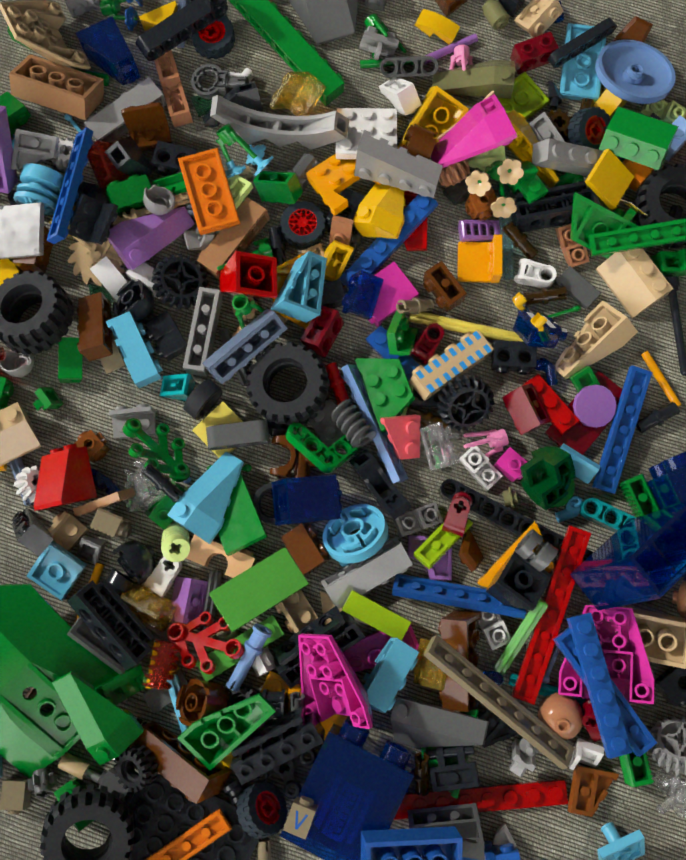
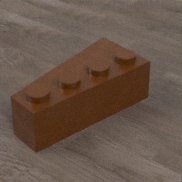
M455 610L441 619L438 626L439 634H441V638L477 667L479 654L475 652L477 640H480V631H476V622L481 620V612ZM439 669V677L442 679V688L439 695L442 707L455 711L469 712L476 706V698Z

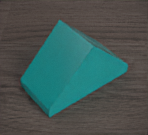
M188 373L163 376L159 396L186 401L194 390L195 380Z

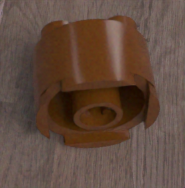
M416 123L414 126L410 125L404 137L407 143L402 147L408 149L410 155L414 157L420 155L430 159L438 132Z
M191 679L189 680L191 682L187 685L184 684L180 688L176 699V710H179L181 717H178L180 722L190 726L194 721L227 708L230 695L218 682Z

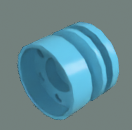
M27 163L23 165L20 175L22 183L17 185V192H15L13 197L14 201L18 205L42 202L45 208L44 215H54L64 176L49 167Z

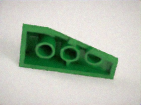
M73 671L52 682L82 742L99 765L119 757L144 732V728L130 711L125 708L121 710L113 704V699L108 696L104 698L95 691L93 685Z
M259 693L194 721L177 739L211 770L273 715L276 709Z

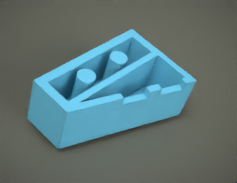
M311 251L298 258L278 293L271 310L305 323L318 317L321 312L327 258Z
M130 311L106 321L108 328L114 334L116 339L114 341L117 347L119 346L124 357L123 360L135 385L141 388L162 379L160 372L163 369L158 359L154 360L152 353L155 351L151 342H146L144 335L147 333L142 322L138 324Z
M390 638L376 658V665L370 674L366 673L363 677V680L366 681L363 687L367 692L371 709L383 713L391 710L396 701L395 695L398 690L405 686L407 681L406 675L409 670L416 666L418 661L416 657L419 652L398 638Z

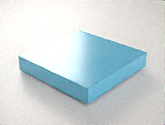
M52 541L38 557L27 577L63 601L87 564Z

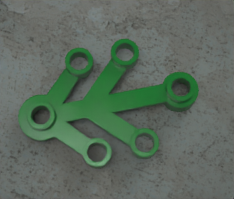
M131 418L126 421L122 428L123 433L130 438L138 437L150 448L144 449L141 444L133 443L128 450L131 457L149 458L144 468L149 463H152L161 473L169 474L171 479L176 482H182L189 478L191 472L189 467L183 462L182 454L185 442L181 438L173 440L170 445L174 451L173 459L168 452L167 435L170 432V428L167 424L160 423L155 430L158 436L157 444L142 430L141 422L138 419ZM158 460H162L167 465L159 464Z

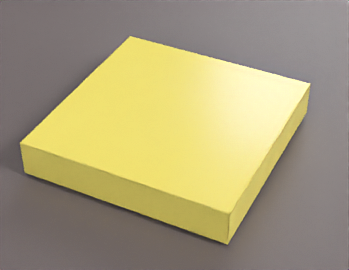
M223 401L192 431L208 446L206 427L243 421ZM235 448L212 451L220 458L225 452L231 453Z

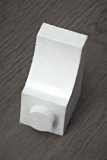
M392 77L379 86L381 93L390 100L395 109H397V112L405 116L414 113L422 105L414 84L399 77Z

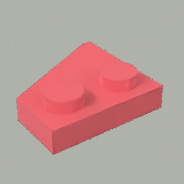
M420 415L380 418L381 424L385 426L388 432L387 437L393 445L394 453L400 460L420 458Z

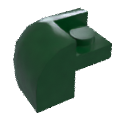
M543 447L531 452L533 459L520 467L523 476L520 479V483L532 501L546 511L568 494L567 489L571 484V480L576 478L571 454L558 447Z

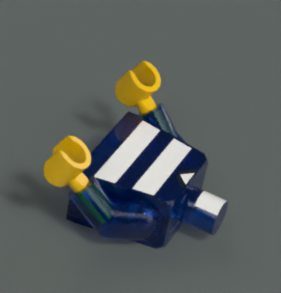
M520 292L512 298L513 303L518 308V315L513 330L527 346L555 348L558 340L564 341L567 338V329L561 328L552 318L540 315L538 312L537 314L531 313L527 306H523L527 300Z

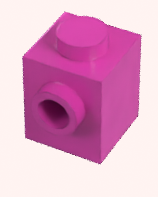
M509 447L493 466L513 483L516 479L520 480L523 478L520 467L527 463V461Z

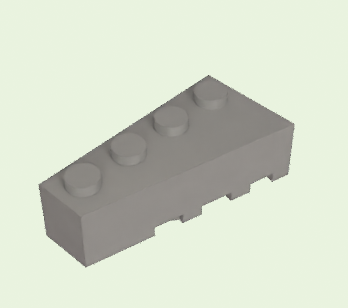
M364 130L357 149L354 176L379 182L382 185L393 186L403 191L414 192L424 197L434 198L443 168L442 165L420 155L414 157L410 155L408 149L401 146L397 149L388 145V140L382 137L380 140L370 136L371 132Z

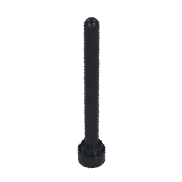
M673 276L666 278L673 288L668 297L680 373L682 376H686V348L677 297L680 282L679 277Z

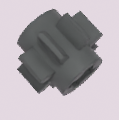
M47 768L34 771L33 778L27 779L28 791H31V794H35L36 798L50 796L53 793L52 788L58 787L57 776L54 775V772L50 773V769Z

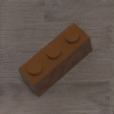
M102 292L78 298L77 315L79 317V325H77V331L79 333V342L77 347L80 354H83L89 361L113 355L112 330L106 324V321L112 319L111 303Z

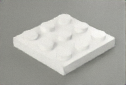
M337 108V112L349 119L347 139L336 142V159H356L357 149L364 130L371 132V137L378 140L382 137L389 141L388 145L397 148V109Z

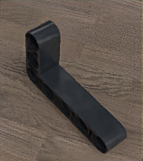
M194 0L141 34L136 39V46L148 61H154L224 16L228 10L227 1Z

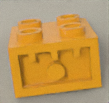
M494 235L491 242H458L457 281L499 283L502 276V235Z

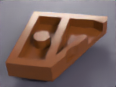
M577 765L573 771L567 811L573 814L593 817L599 803L607 796V789L613 780L616 781L619 774Z

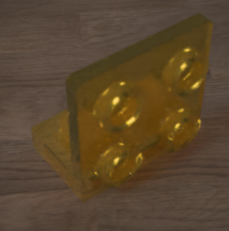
M290 71L283 77L282 85L273 94L269 106L272 109L288 108L295 116H309L326 86L310 72Z
M145 586L124 592L120 597L129 603L128 607L139 619L161 632L166 631L177 607L171 604L172 602L169 599L158 597L153 594L151 589Z
M420 638L417 650L419 652L417 656L418 661L414 670L413 683L443 691L447 674L423 655L430 640Z

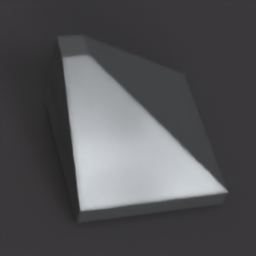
M82 537L76 556L96 564L107 540Z

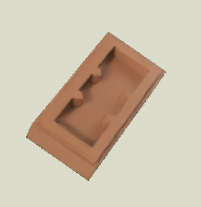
M333 215L329 245L336 240L350 246L354 220Z

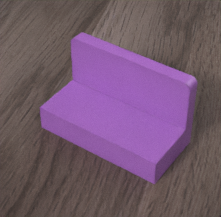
M177 576L168 620L187 624L199 617L204 610L208 581Z

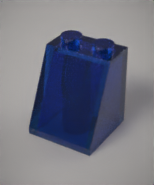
M113 16L76 32L87 59L120 84H130L141 78L133 55Z
M336 474L287 478L271 482L276 526L341 519L342 505L338 498L340 485Z

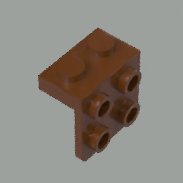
M150 102L146 105L129 106L121 110L129 136L133 138L141 151L155 149L157 141L172 144L170 127L162 103Z

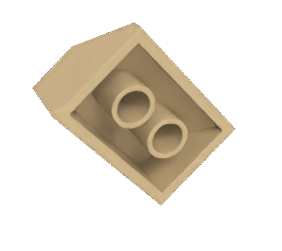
M643 248L614 253L596 268V271L632 319L666 297L673 290L672 286Z
M18 402L0 410V466L42 447L26 411Z
M632 608L648 661L686 669V619Z

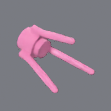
M467 45L456 46L454 48V55L450 57L449 70L454 69L456 64L465 71L467 65H473L470 48Z
M504 429L464 433L463 435L464 437L487 436L486 439L465 444L464 448L488 443L491 448L494 447V449L485 454L488 458L497 452L503 451V446L509 444L508 436Z

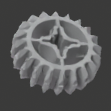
M673 715L671 720L664 717L662 722L657 721L655 727L652 726L650 730L657 744L649 749V753H652V760L658 761V767H666L667 773L673 770L676 776L680 772L686 776L685 718L683 716L681 719H677Z

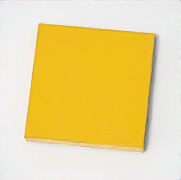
M606 149L596 162L585 183L609 209H615L634 176L610 149Z

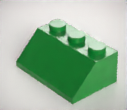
M618 106L606 128L599 150L610 149L616 156L659 170L663 166L679 126Z

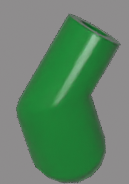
M565 173L558 177L559 181L555 186L585 180L581 175Z

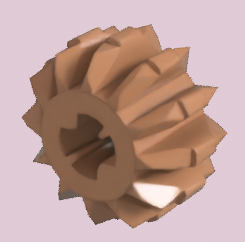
M467 159L442 168L439 179L440 184L449 187L466 179L470 173Z

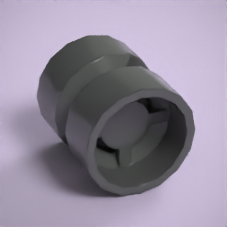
M532 529L518 543L515 552L524 560L530 559L529 563L541 572L553 561L558 553V549L548 541L543 542V537Z

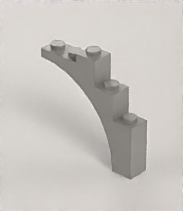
M219 95L212 97L210 117L224 125L229 123L247 144L267 139L279 147L299 142L312 150L347 139L349 119L337 111L310 116L276 115L243 107Z

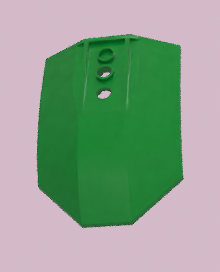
M31 584L0 585V755L26 777L30 778L34 771L45 768L63 756L80 739L52 682L73 671L97 688L119 674L67 635L72 626L63 619ZM33 687L36 689L37 694L33 698H25L23 696L24 689ZM49 703L54 708L49 713H43L40 707L43 704Z

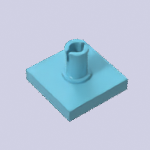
M609 822L601 827V831L609 844L597 849L599 860H634L645 855V838L640 829L621 838L613 822Z

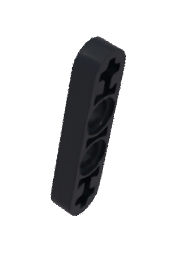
M611 17L603 20L556 49L548 57L549 63L553 68H558L611 35L617 28L616 23Z

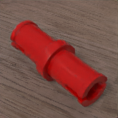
M333 362L327 364L325 368L329 375L330 389H333L339 405L343 401L348 400L349 396L345 388L346 383L340 375L337 363Z

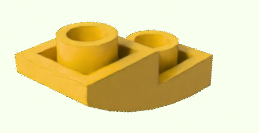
M426 9L421 11L414 24L429 37L434 33L448 45L453 42L460 28L459 25L450 19Z

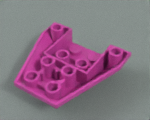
M495 94L475 104L434 146L431 154L433 162L446 168L449 165L495 149L501 145H508L513 139L518 137L504 107Z
M585 605L582 614L590 612L592 614L612 681L628 703L654 704V677L633 609ZM565 657L559 671L558 695L589 699L586 685Z
M321 634L298 635L301 694L305 695V714L308 715L314 711L320 722L325 721L334 714L350 716L353 727L371 729L373 727V714L367 692L333 636Z

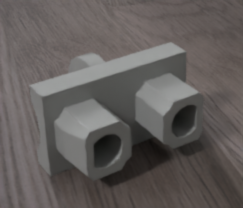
M368 26L362 36L359 49L374 53V60L377 61L380 55L394 57L396 48L399 45V40L396 39L395 33L388 31V37H385L384 35L377 34L378 30L375 27Z
M524 738L521 740L514 739L510 761L512 762L510 771L521 778L527 769L531 772L534 771L536 768V754L539 752L538 749Z

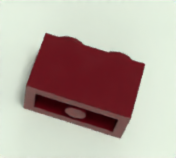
M532 383L520 386L502 397L505 408L510 413L514 426L520 435L530 433L551 422Z

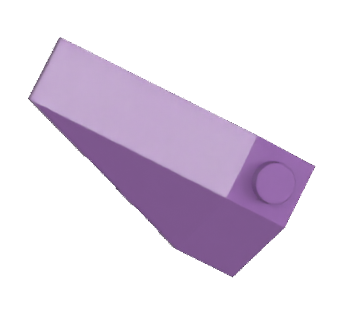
M182 206L174 208L164 215L151 214L121 221L108 230L110 231L108 240L127 269L133 270L195 225L186 208Z

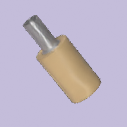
M68 752L62 756L57 767L80 780L87 777L98 782L101 776L89 769V763Z

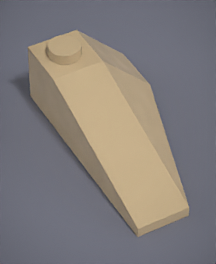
M602 301L587 315L584 320L585 325L581 331L575 333L574 342L571 346L565 348L554 365V370L565 379H568L584 367L594 364L623 347L638 333L628 317L605 301Z

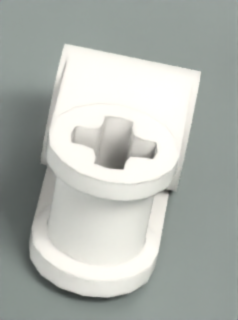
M530 259L519 260V270L517 275L514 276L516 283L540 289H549L553 285L557 275L553 266ZM541 275H548L550 280H544Z
M163 557L145 581L144 586L163 598L181 571L182 561L173 562L175 569L168 570L169 565L167 561L169 560Z

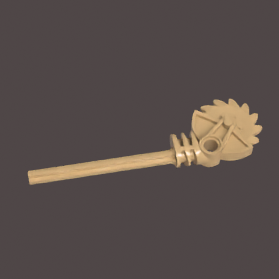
M249 166L242 173L238 174L246 180L253 178ZM188 192L174 196V208L190 203ZM132 208L130 209V214L127 215L125 211L122 212L123 217L117 216L115 222L111 223V225L115 226L121 221L151 215L152 213L146 208L141 210ZM72 236L78 242L69 246V249L75 252L69 257L68 263H75L73 274L78 276L81 273L85 284H88L90 279H92L97 286L102 287V283L91 272L90 268L105 256L121 274L125 273V270L120 267L124 263L109 240L102 245L86 243Z

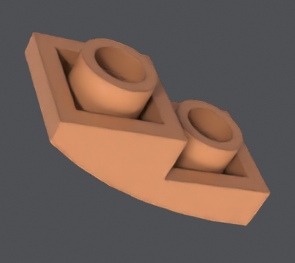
M571 224L555 228L568 266L575 267L590 262L587 248L570 239Z

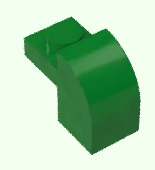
M524 161L521 163L524 175L518 179L515 185L509 183L507 185L514 195L521 192L527 202L531 204L545 196L548 190L537 175L539 170L531 162Z

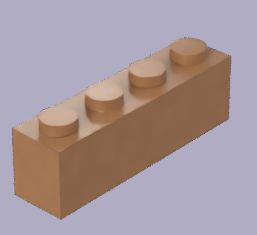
M248 197L237 208L240 225L220 230L218 234H215L209 246L201 251L197 259L199 265L203 266V270L219 281L221 270H217V267L227 263L235 251L244 252L270 220L267 210Z

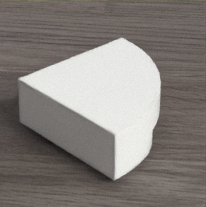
M502 824L494 835L493 845L511 843L514 847H517L506 824Z

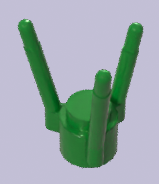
M372 14L366 18L364 22L365 30H367L368 26H372L378 30L377 34L382 33L385 37H388L387 32L389 30L377 14ZM399 42L398 47L403 51V53H406L407 50Z

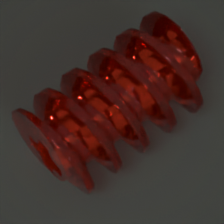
M155 639V641L160 643V646H155L152 649L158 654L150 656V659L155 664L147 665V668L152 670V673L145 674V677L150 682L142 683V685L159 690L171 689L172 685L167 680H173L175 676L169 671L177 669L172 662L179 661L180 658L174 653L181 652L182 649L175 643Z

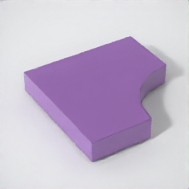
M408 536L409 558L417 560L413 553L430 536ZM452 547L430 570L425 567L429 579L452 581Z

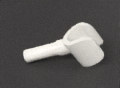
M245 68L242 73L230 72L231 76H247L249 82L254 78L250 76L252 71L249 68Z

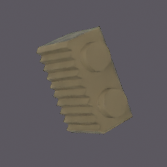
M101 508L97 509L90 525L91 529L121 541L130 536L133 528L131 526L132 521Z

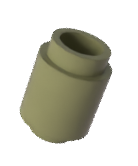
M488 0L482 7L483 15L494 30L505 28L508 25L509 14L500 1Z

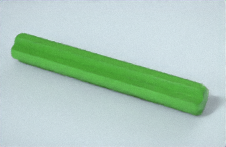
M539 599L533 611L529 610L494 665L496 673L506 674L547 610L548 604L546 601Z

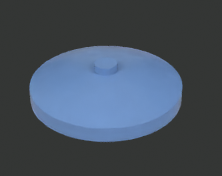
M616 40L608 43L600 51L595 64L596 74L604 87L617 97L632 103L652 104L659 102L668 96L675 84V71L668 58L656 48L640 41Z

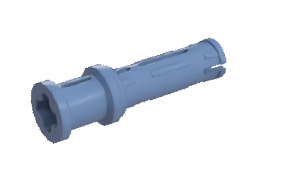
M254 624L249 640H246L244 643V653L229 681L226 683L229 689L234 685L232 691L238 692L256 656L262 654L265 641L272 635V631L264 625Z

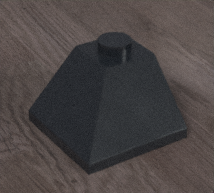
M514 550L496 573L486 592L504 605L533 611L553 575L546 570L539 572L529 563L530 559L524 560Z

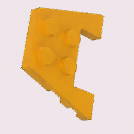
M336 153L306 172L307 180L317 194L322 196L323 202L326 206L330 207L331 213L334 216L348 207V200L339 195V193L361 179L358 176H354L356 159H336Z

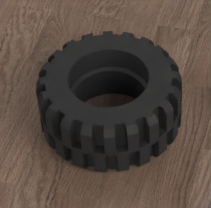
M671 164L665 165L662 169L655 170L645 180L635 196L636 199L633 205L647 215L637 212L634 216L635 220L638 219L636 225L643 226L679 220L669 216L663 210L659 196L665 193H673L686 200V167H683L684 164H675L674 167ZM686 241L665 244L662 246L669 248L671 245H673L674 248H680L683 245H686Z
M24 271V274L16 273L13 275L14 277L3 280L4 283L0 286V341L16 353L30 355L31 352L33 354L42 353V350L45 349L47 351L52 348L53 344H58L61 341V337L63 335L66 336L68 333V326H71L73 321L71 317L74 315L73 303L65 290L49 274H44L40 271ZM42 302L35 316L28 321L19 323L21 315L27 308Z
M288 341L284 346L279 342L275 343V348L266 347L264 349L265 353L262 356L258 353L255 357L256 363H251L248 368L251 372L250 375H246V382L248 384L246 392L250 396L249 400L256 410L266 420L275 422L279 426H284V424L290 426L292 423L303 425L307 423L308 418L314 419L317 417L316 412L319 409H324V401L329 398L330 380L328 379L329 375L324 364L312 349L308 350L303 344L299 343L296 346L294 342ZM290 367L303 370L308 382L305 391L300 397L290 402H278L271 396L270 384L279 371Z
M94 784L87 785V789H81V786L73 788L71 794L65 792L60 796L59 801H55L51 805L50 812L46 814L40 839V852L44 856L43 860H129L130 851L133 850L134 816L132 809H128L129 803L125 798L120 800V793L115 790L110 793L108 792V787L102 785L100 789L94 788ZM96 820L108 827L111 837L97 848L81 849L70 843L65 833L69 827L79 821Z

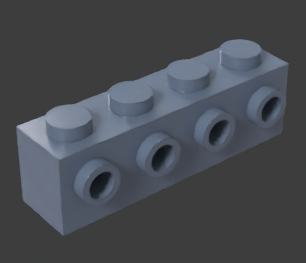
M266 309L202 364L218 382L223 384L232 378L240 368L246 366L253 357L264 351L266 346L272 341L278 339L288 328L274 311Z

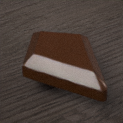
M634 16L615 36L613 41L635 40L644 43L653 24Z
M468 529L463 536L458 555L461 563L466 564L469 570L473 572L484 557L472 532Z

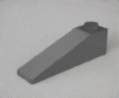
M395 696L396 701L390 718L394 741L414 748L484 745L489 721L407 696Z

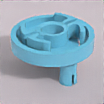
M357 504L342 509L328 521L323 531V544L333 559L339 561L342 567L370 558L389 540L388 524L382 512L368 504ZM360 529L357 533L349 535L352 531Z

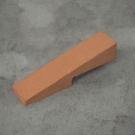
M172 50L154 60L175 128L193 123L174 56Z

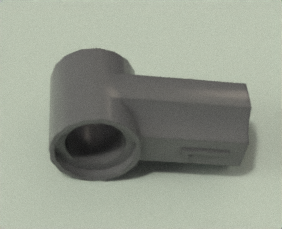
M304 153L293 170L287 171L296 173L303 192L308 184L306 172L317 166L319 162L311 154Z

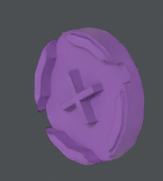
M585 386L574 398V414L585 426L593 428L605 426L615 415V397L604 386Z

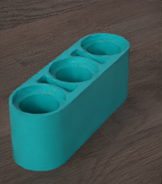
M596 498L582 501L579 514L583 518L625 538L641 534L643 524L638 518ZM587 503H591L594 506L593 514H589L586 511ZM608 512L614 516L613 524L606 520ZM628 522H631L634 526L633 533H629L626 529Z

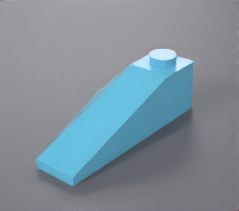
M225 452L180 496L167 516L208 544H211L223 526L225 520L223 517L227 506L229 507L230 496L233 487L237 484L244 462Z

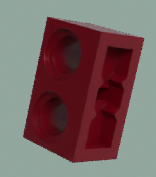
M550 31L515 44L510 59L515 62V69L519 75L548 64V57L559 47Z
M321 305L320 315L310 321L300 339L308 350L312 349L316 355L326 358L344 325L339 312Z

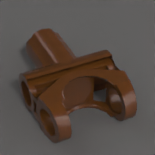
M286 435L272 437L271 444L280 445L288 449L291 453V458L284 466L270 468L269 475L284 479L310 480V469L317 467L297 449L295 452L294 446L288 442ZM307 445L309 450L317 451V449H312V445ZM293 468H294V478H292V475L290 474V472L292 471Z

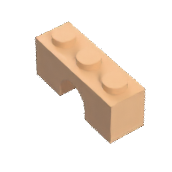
M196 535L192 538L190 552L186 559L208 567L212 557L222 554L228 561V567L224 575L231 578L248 570L257 561L256 558H253L254 553L245 549L228 556L224 551L222 543L212 541L211 544H208Z

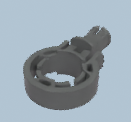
M204 64L198 67L191 78L194 91L200 98L205 100H212V97L217 95H226L235 86L249 83L247 76H231L229 70H221L214 64ZM205 73L208 76L213 75L216 77L212 87L202 89L201 83L205 78Z

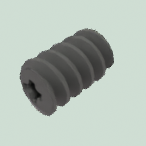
M348 399L334 409L331 418L336 422V426L341 428V432L346 435V439L351 441V445L354 448H358L372 441L376 436V431L370 432L372 429L371 425L364 426L367 420L365 418L360 419L362 413L356 412L357 407L355 405L351 406L352 400Z

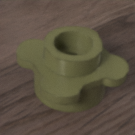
M508 487V490L503 491L505 506L516 509V504L519 503L517 491H513L511 487Z

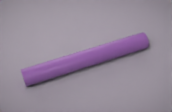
M476 34L470 35L425 56L439 59L454 52V48L458 45L468 46L477 42L478 37ZM427 60L424 64L430 63L432 60Z

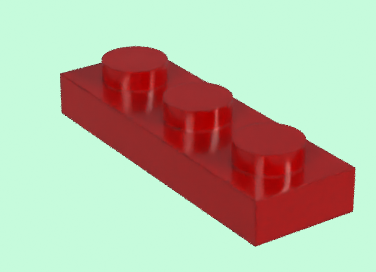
M539 374L523 384H533L551 423L562 436L579 424L580 420Z

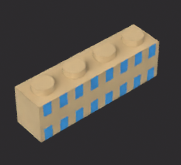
M479 330L472 334L471 332L466 333L460 339L461 342L450 344L445 348V353L440 356L439 354L434 355L428 360L429 364L424 367L420 365L412 371L413 375L409 382L424 401L440 391L442 387H446L448 381L453 382L456 377L459 378L491 354L494 348Z

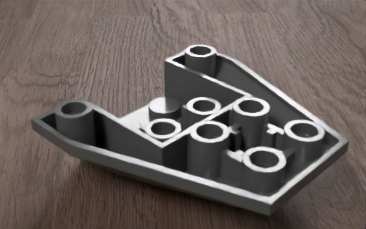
M289 0L317 45L356 33L359 0Z

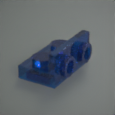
M363 270L352 274L348 281V286H350L348 294H345L342 300V306H344L342 313L347 314L351 312L368 320L372 319L384 279Z

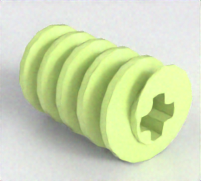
M178 523L170 524L162 533L161 551L167 560L171 562L183 561L190 552L189 532Z

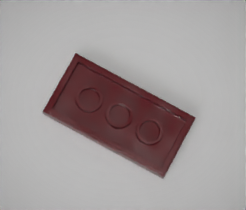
M598 370L595 376L600 386H604L612 392L617 408L622 389ZM573 399V400L569 403L568 408L574 413V410H573L574 399ZM579 422V424L563 436L552 424L544 434L559 447L564 443L583 455L609 423L605 426L593 428Z

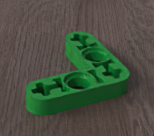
M300 423L290 424L286 432L288 442L324 473L334 472L362 448V446L354 448L350 445L346 435L342 436L328 448ZM307 445H314L317 451L309 450ZM336 448L344 449L347 454L338 453Z

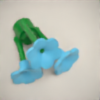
M229 123L221 127L216 133L219 137L216 142L221 147L226 159L225 163L228 170L225 171L227 178L242 173L246 166H235L224 144L231 146L236 141L248 153L246 164L258 165L255 176L274 158L271 156L263 160L266 146L256 145L253 147L248 145Z

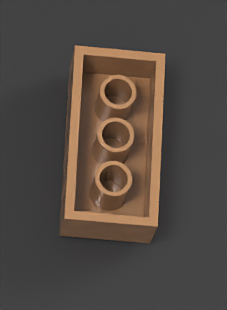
M31 54L9 73L11 95L61 113L69 114L78 119L86 120L104 101V81L102 78Z

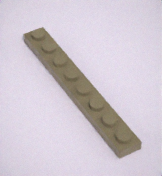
M438 635L431 638L423 654L427 659L563 770L569 767L574 751L571 745Z

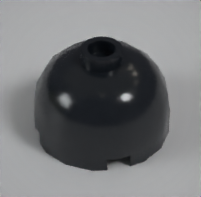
M139 279L137 282L130 280L124 284L116 294L120 296L117 302L113 301L114 313L119 316L130 311L136 322L149 317L154 307V295L151 289Z
M127 541L113 550L114 555L118 553L120 556L117 562L131 579L134 577L138 579L137 585L144 583L155 569V560L153 558L155 552L149 544L144 546L138 541Z

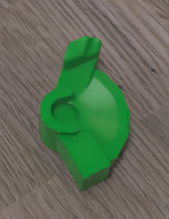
M267 237L253 242V245L258 247L261 255L273 257L269 243L266 244L268 242Z

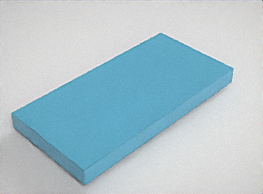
M568 23L565 44L594 26ZM606 38L562 65L559 92L563 99L581 101L583 98H586L587 102V98L594 100V103L599 99L601 82L596 74L595 64L600 51L606 45Z

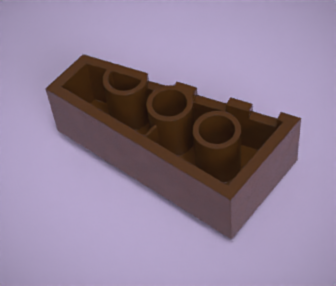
M156 722L141 725L144 728V732L131 746L140 744V747L142 745L146 746L145 751L150 749V756H155L156 758L153 762L158 764V767L154 770H157L158 774L167 779L172 787L179 789L189 801L195 804L220 794L232 772L230 768L225 766L224 769H221L216 765L213 769L209 770L196 757L193 761V754L181 742L177 741V735Z

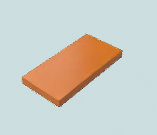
M218 148L178 158L200 236L240 225Z

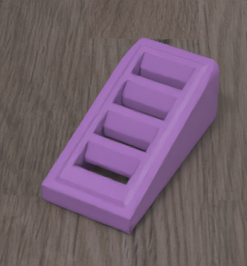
M459 220V240L461 242H491L494 235H491L490 227H494L495 235H501L499 220ZM484 227H486V235H483L482 232ZM474 228H478V235H475ZM467 229H470L471 235H467Z

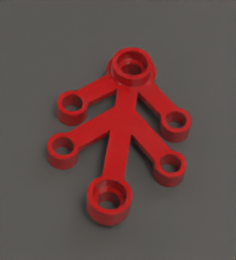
M208 611L202 612L199 617L187 624L173 623L167 630L168 640L178 646L182 657V665L191 669L197 663L196 657L189 652L186 642L188 641L194 644L201 663L200 669L207 675L215 671L216 665L209 659L205 647L222 651L231 659H238L244 653V646L237 639L223 642L209 638L221 630L228 632L230 628L228 625L223 627L225 622L223 617L213 624L214 617ZM209 616V619L204 622L205 617ZM201 625L208 627L197 634L191 632ZM238 648V651L233 654L234 649ZM191 658V662L186 664L187 660ZM211 664L210 668L205 670L206 665Z

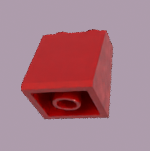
M235 251L224 266V269L220 272V291L257 298H277V258Z
M77 444L63 446V448L52 449L49 455L42 456L34 511L97 498L86 446L77 447Z

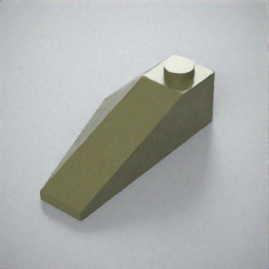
M490 60L468 65L465 71L462 70V67L437 72L433 75L432 87L437 85L449 95L486 97L494 91L497 98L511 99L515 79V62Z

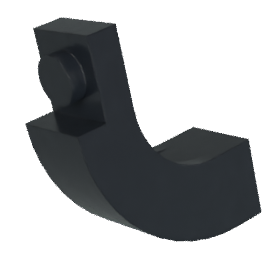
M367 449L349 461L363 484L388 516L390 515L395 520L412 508L409 501L395 488L376 458Z

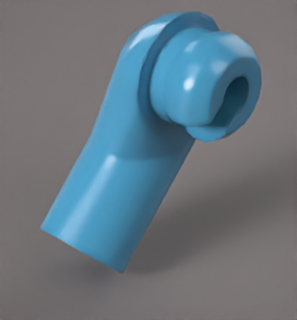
M573 496L568 501L565 510L555 513L558 523L578 516L582 505V499L579 496Z

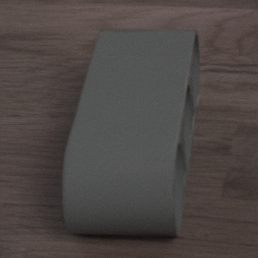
M432 56L385 57L381 60L379 68L386 77L431 76L437 72L438 62ZM410 60L414 63V68L412 71L406 72L403 69V65L406 61ZM427 60L433 61L434 66L431 71H425L423 68ZM387 61L394 63V69L389 73L383 70V65Z
M267 420L206 427L208 450H222L270 443Z

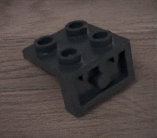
M81 194L74 210V215L68 225V234L89 244L102 245L108 240L110 235L108 230L111 223H114L118 216V205L101 203L85 194Z

